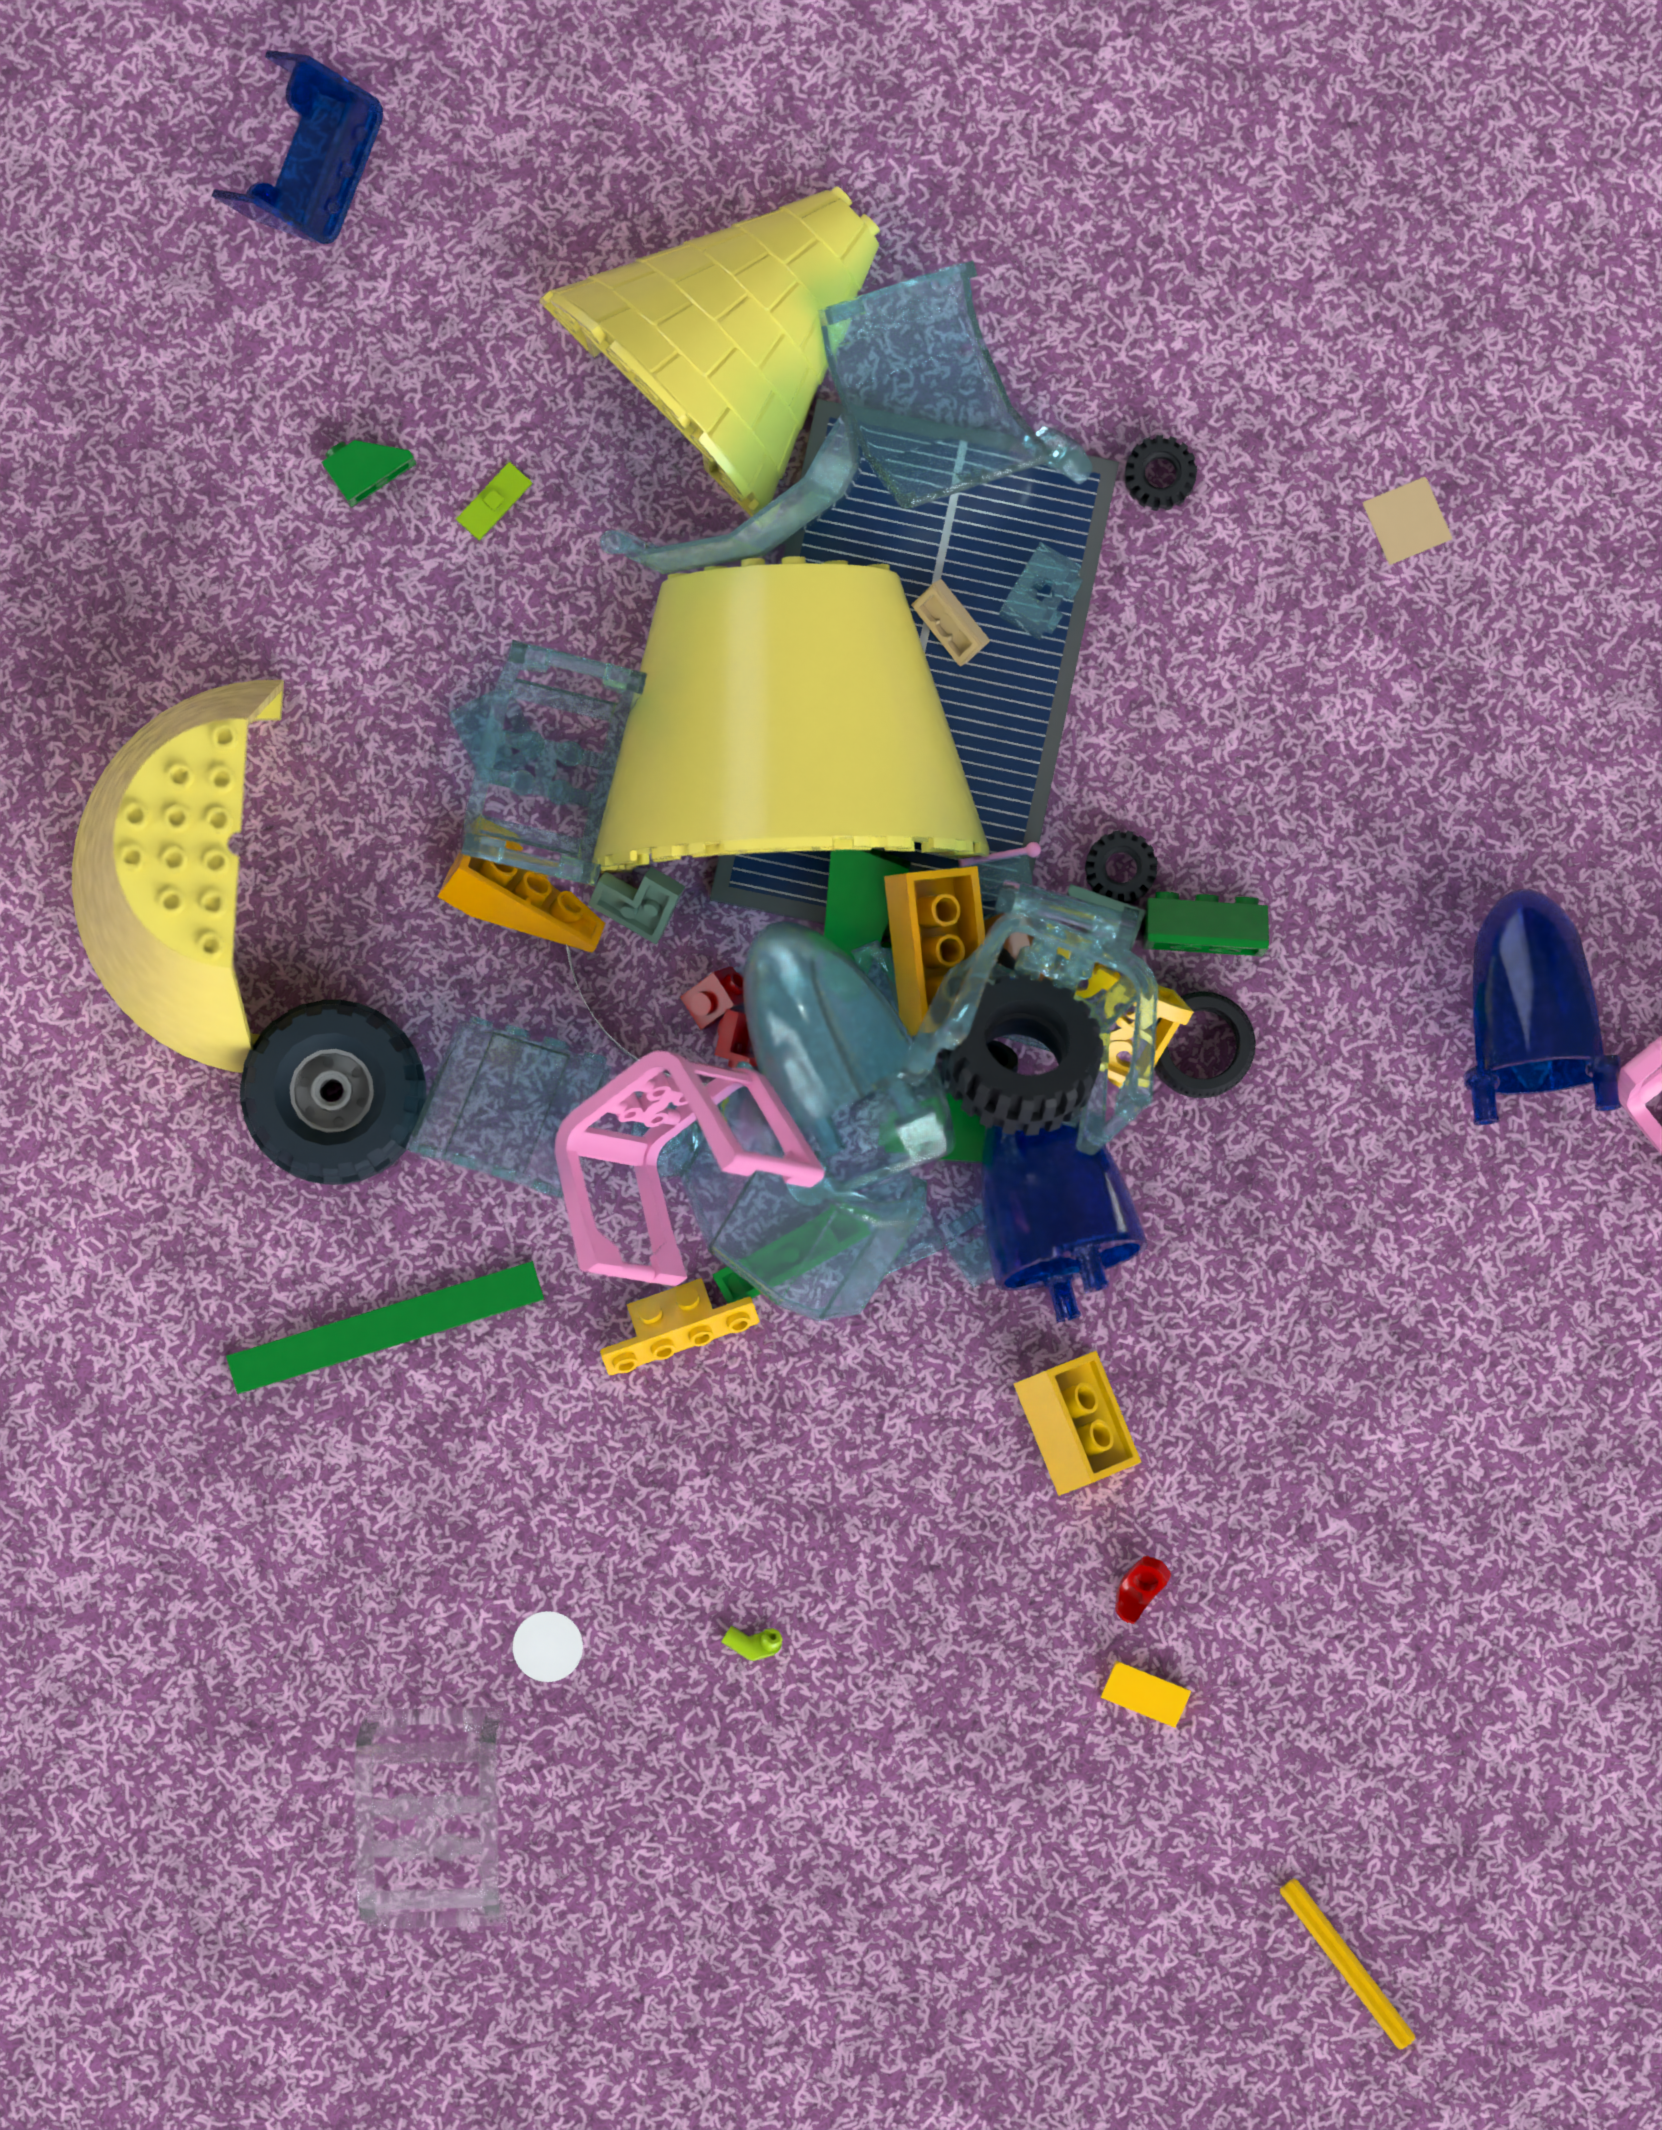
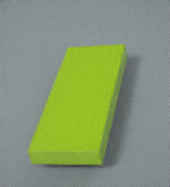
M508 462L456 518V521L480 541L533 483L512 463Z

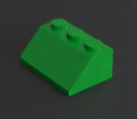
M1156 892L1155 898H1148L1146 901L1143 949L1262 957L1269 949L1268 905H1259V899L1253 897H1235V903L1219 902V896L1197 894L1195 895V901L1179 900V893Z

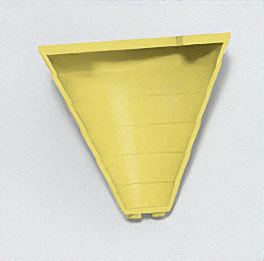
M838 186L831 191L825 190L781 206L779 210L734 223L730 228L685 241L682 245L638 258L633 263L589 276L586 280L547 291L539 299L540 303L594 358L602 352L694 445L703 456L704 470L759 525L766 519L779 480L783 478L818 386L822 385L838 338H841L858 290L863 286L879 247L875 237L880 232L878 226L866 214L859 217L849 207L852 204L851 199Z

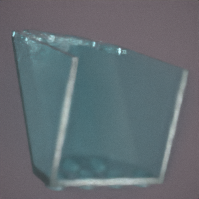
M470 1016L469 1022L459 1020L408 1141L406 1150L419 1160L426 1162L427 1158L444 1163L448 1162L556 1197L566 1205L554 1153L556 1135L562 1121L572 1110L610 1082L614 1069L606 1065L608 1058L587 1051L584 1052L583 1056L568 1051L569 1046H567L566 1042L544 1036L543 1042L530 1039L531 1034H529V1031L506 1024L503 1031L493 1028L492 1022L478 1017ZM598 1120L592 1123L589 1127L596 1128ZM579 1156L581 1169H583L586 1157Z

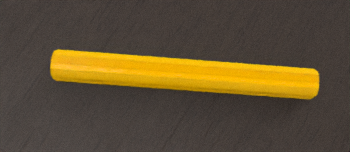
M1295 1878L1289 1880L1279 1889L1281 1895L1395 2046L1400 2050L1409 2046L1416 2039L1415 2034L1300 1882Z

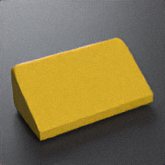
M1115 1660L1100 1698L1176 1728L1191 1691Z

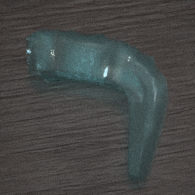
M1043 426L1031 437L1028 444L1027 453L1033 459L1065 475L1078 484L1086 481L1091 474L1093 466L1083 447L1061 431Z

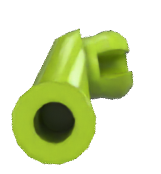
M731 1625L721 1643L746 1659L756 1661L775 1655L781 1649L783 1639L781 1633L774 1628H768L763 1632L748 1636Z

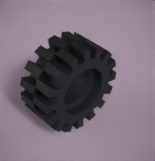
M1156 435V438L1151 440L1150 437L1146 438L1142 444L1135 446L1128 457L1124 473L1126 488H1129L1130 496L1133 499L1136 498L1139 501V505L1144 508L1147 505L1152 507L1151 510L1158 511L1159 508H1165V511L1170 510L1173 506L1182 504L1193 490L1197 474V465L1194 463L1195 457L1193 453L1188 452L1186 444L1176 442L1177 438L1170 436L1169 439H1164L1163 435ZM1165 459L1174 466L1176 479L1171 485L1158 488L1148 482L1145 469L1151 461Z
M1118 830L1100 837L1091 847L1085 863L1086 880L1088 885L1090 884L1092 887V891L1123 903L1129 902V904L1136 902L1137 899L1147 894L1156 879L1158 865L1157 857L1153 853L1154 849L1151 844L1148 845L1144 837L1141 835L1138 837L1131 831L1120 832ZM1115 853H1126L1136 862V875L1128 882H1115L1106 872V862Z

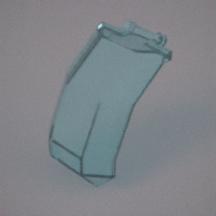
M846 413L840 414L818 450L807 473L801 480L731 533L660 547L649 540H642L622 529L608 530L601 536L600 545L602 549L609 554L625 553V557L661 574L771 555L848 497L863 469L852 416Z

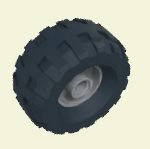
M327 999L304 1003L288 1010V1012L272 1021L260 1033L259 1038L253 1045V1050H249L244 1062L240 1083V1102L244 1120L251 1137L260 1150L275 1165L289 1174L308 1182L324 1185H345L363 1181L380 1174L393 1165L408 1150L424 1118L427 1102L426 1079L416 1048L407 1035L390 1018L376 1009L357 1002ZM334 1084H341L344 1092L340 1100L331 1103L327 1102L326 1092L328 1088Z

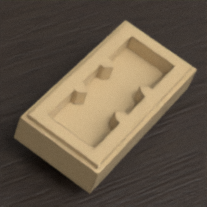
M942 579L934 582L911 604L960 667L969 662L990 642V639Z

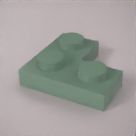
M650 867L643 877L638 890L605 871L595 887L588 906L657 945L667 928L685 886L653 867Z

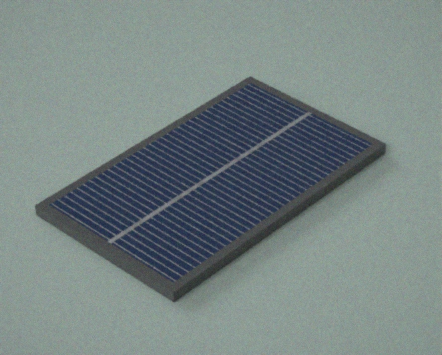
M817 399L783 558L793 556L805 557L808 564H824L826 561L844 560L848 561V565L860 566L887 564L890 565V571L899 575L989 846V854L1024 848L1030 842L1039 844L1119 462ZM940 579L943 580L990 639L987 645L961 667L911 606L934 582ZM914 842L915 851L912 852L884 851L910 861L908 873L959 868L958 860L964 859H949L946 856L939 855V853H922L921 842ZM831 850L719 855L710 901L825 925ZM1028 855L966 866H978L983 920L1016 908H1026L1036 857L1031 858ZM888 921L882 937L891 939Z

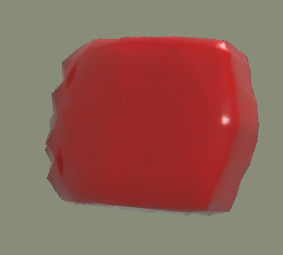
M1144 1556L1123 1576L1116 1590L1115 1611L1123 1621L1135 1624L1154 1597L1167 1585L1171 1572L1161 1560Z

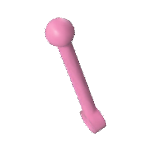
M1030 842L1024 848L991 853L988 856L959 859V868L1024 855L1035 858L1040 855L1041 847L1036 842Z

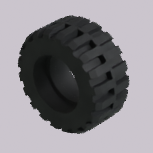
M1019 974L1018 979H1011L1010 975L996 977L994 985L986 981L976 986L974 994H966L960 1001L958 1010L954 1011L943 1049L942 1058L944 1063L942 1071L944 1079L950 1082L948 1090L953 1099L956 1101L961 1099L963 1101L961 1109L970 1117L974 1114L981 1118L980 1124L990 1129L992 1125L1002 1127V1133L1014 1135L1015 1130H1023L1026 1136L1038 1135L1040 1128H1045L1046 1132H1050L1060 1128L1062 1120L1064 1122L1073 1120L1078 1115L1080 1108L1085 1107L1090 1099L1102 1063L1103 1040L1099 1037L1101 1029L1097 1019L1094 1017L1089 1018L1091 1009L1083 1000L1077 1002L1074 999L1075 993L1066 986L1060 989L1054 986L1053 980L1044 977L1042 981L1033 980L1032 975ZM1005 1035L1028 1036L1044 1044L1055 1056L1058 1066L1042 1074H1019L999 1064L990 1054L986 1044Z

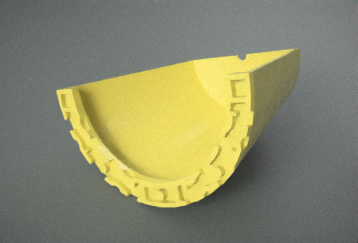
M793 556L781 558V564L766 565L765 559L750 558L741 560L740 567L708 566L704 567V571L667 575L668 579L660 587L592 858L593 874H600L605 871L608 873L632 872L636 866L649 864V854H651L654 862L679 860L681 856L688 855L697 858L712 855L767 852L871 850V848L884 847V851L912 852L915 851L914 842H921L922 853H939V855L946 856L949 859L988 856L989 846L899 575L890 571V565H848V561L844 560L826 561L824 564H808L805 557Z
M254 680L233 683L204 691L165 710L139 729L117 752L92 790L81 817L72 861V896L80 937L93 969L114 1001L141 1029L165 1046L205 1065L237 1073H243L244 1062L249 1050H253V1045L260 1034L250 1033L232 963L239 856L230 852L228 841L233 834L241 832L248 726L253 721L281 720L284 680Z

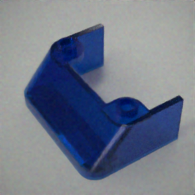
M267 50L265 58L291 73L286 87V101L294 112L301 115L275 187L269 183L257 182L248 188L246 194L214 189L211 196L255 222L310 242L330 244L337 239L382 124L383 108L375 96L311 56Z

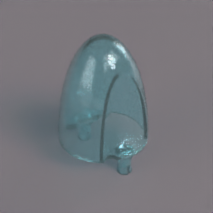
M775 922L760 930L748 949L743 976L746 1023L759 1072L766 1076L798 1128L810 1127L824 1154V1159L848 1147L831 1115L878 1089L887 1091L901 1123L925 1112L908 1078L911 1077V1072L925 1065L926 1061L898 1013L866 972L830 939L802 924Z

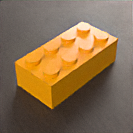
M978 866L884 876L902 1037L948 1033L954 1011L958 1010L960 1001L966 994H974L976 986L986 981L990 982Z

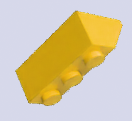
M1097 1351L1014 1383L1020 1403L1058 1496L1141 1463Z

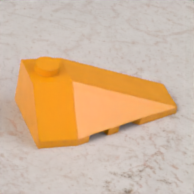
M479 819L449 869L437 897L471 917L593 953L606 923L572 892H559L547 879L551 873L544 866L540 865L534 869L519 855L523 847L513 838Z

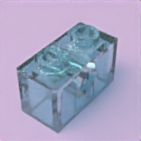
M1040 542L1001 607L999 617L1038 640L1042 638L1045 631L1052 635L1064 615L1058 611L1065 597L1073 600L1084 581L1078 577L1082 566ZM1046 584L1051 587L1050 596L1052 599L1045 597L1041 602L1036 599L1037 590L1034 588L1041 590Z

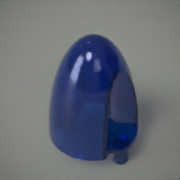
M1529 888L1509 892L1495 903L1484 918L1474 945L1473 1025L1477 1065L1467 1070L1463 1075L1464 1086L1467 1090L1471 1091L1474 1125H1490L1499 1122L1496 1095L1546 1093L1593 1084L1596 1111H1612L1621 1108L1617 1073L1622 1068L1621 1058L1615 1054L1604 1055L1592 981L1577 927L1565 910L1546 894Z
M1080 1110L1078 1115L1070 1122L1062 1120L1060 1128L1050 1132H1046L1045 1128H1040L1038 1135L1026 1136L1023 1130H1015L1014 1135L1002 1133L1003 1128L992 1125L991 1129L987 1127L981 1162V1205L988 1255L995 1285L998 1289L1006 1291L1044 1287V1289H1049L1056 1314V1322H1065V1318L1068 1321L1079 1318L1081 1311L1078 1308L1072 1282L1081 1277L1084 1293H1092L1094 1288L1096 1292L1108 1288L1110 1285L1104 1270L1138 1256L1148 1247L1144 1229L1127 1184L1106 1144Z

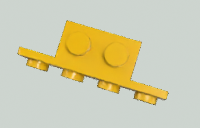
M699 1278L626 1304L637 1336L602 1348L600 1354L609 1375L627 1373L634 1370L637 1366L654 1360L667 1359L674 1353L693 1346L706 1345L713 1339L724 1335L743 1332L760 1321L751 1297H746L713 1309L703 1279Z

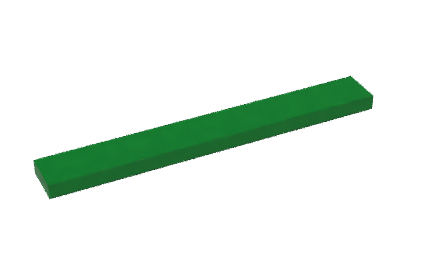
M531 1261L226 1356L236 1392L239 1395L545 1299L534 1262Z

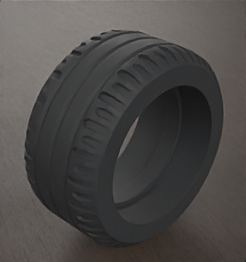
M1205 991L1182 995L1180 997L1193 1012H1211L1220 1016L1229 1024L1236 1040L1234 1058L1229 1067L1221 1074L1212 1078L1198 1079L1184 1074L1175 1066L1167 1045L1154 1066V1070L1169 1088L1179 1094L1192 1098H1210L1221 1095L1236 1086L1251 1067L1256 1046L1253 1026L1242 1008L1226 996ZM1159 1017L1154 1022L1150 1035H1152V1033L1156 1029L1157 1025L1162 1019L1161 1017Z

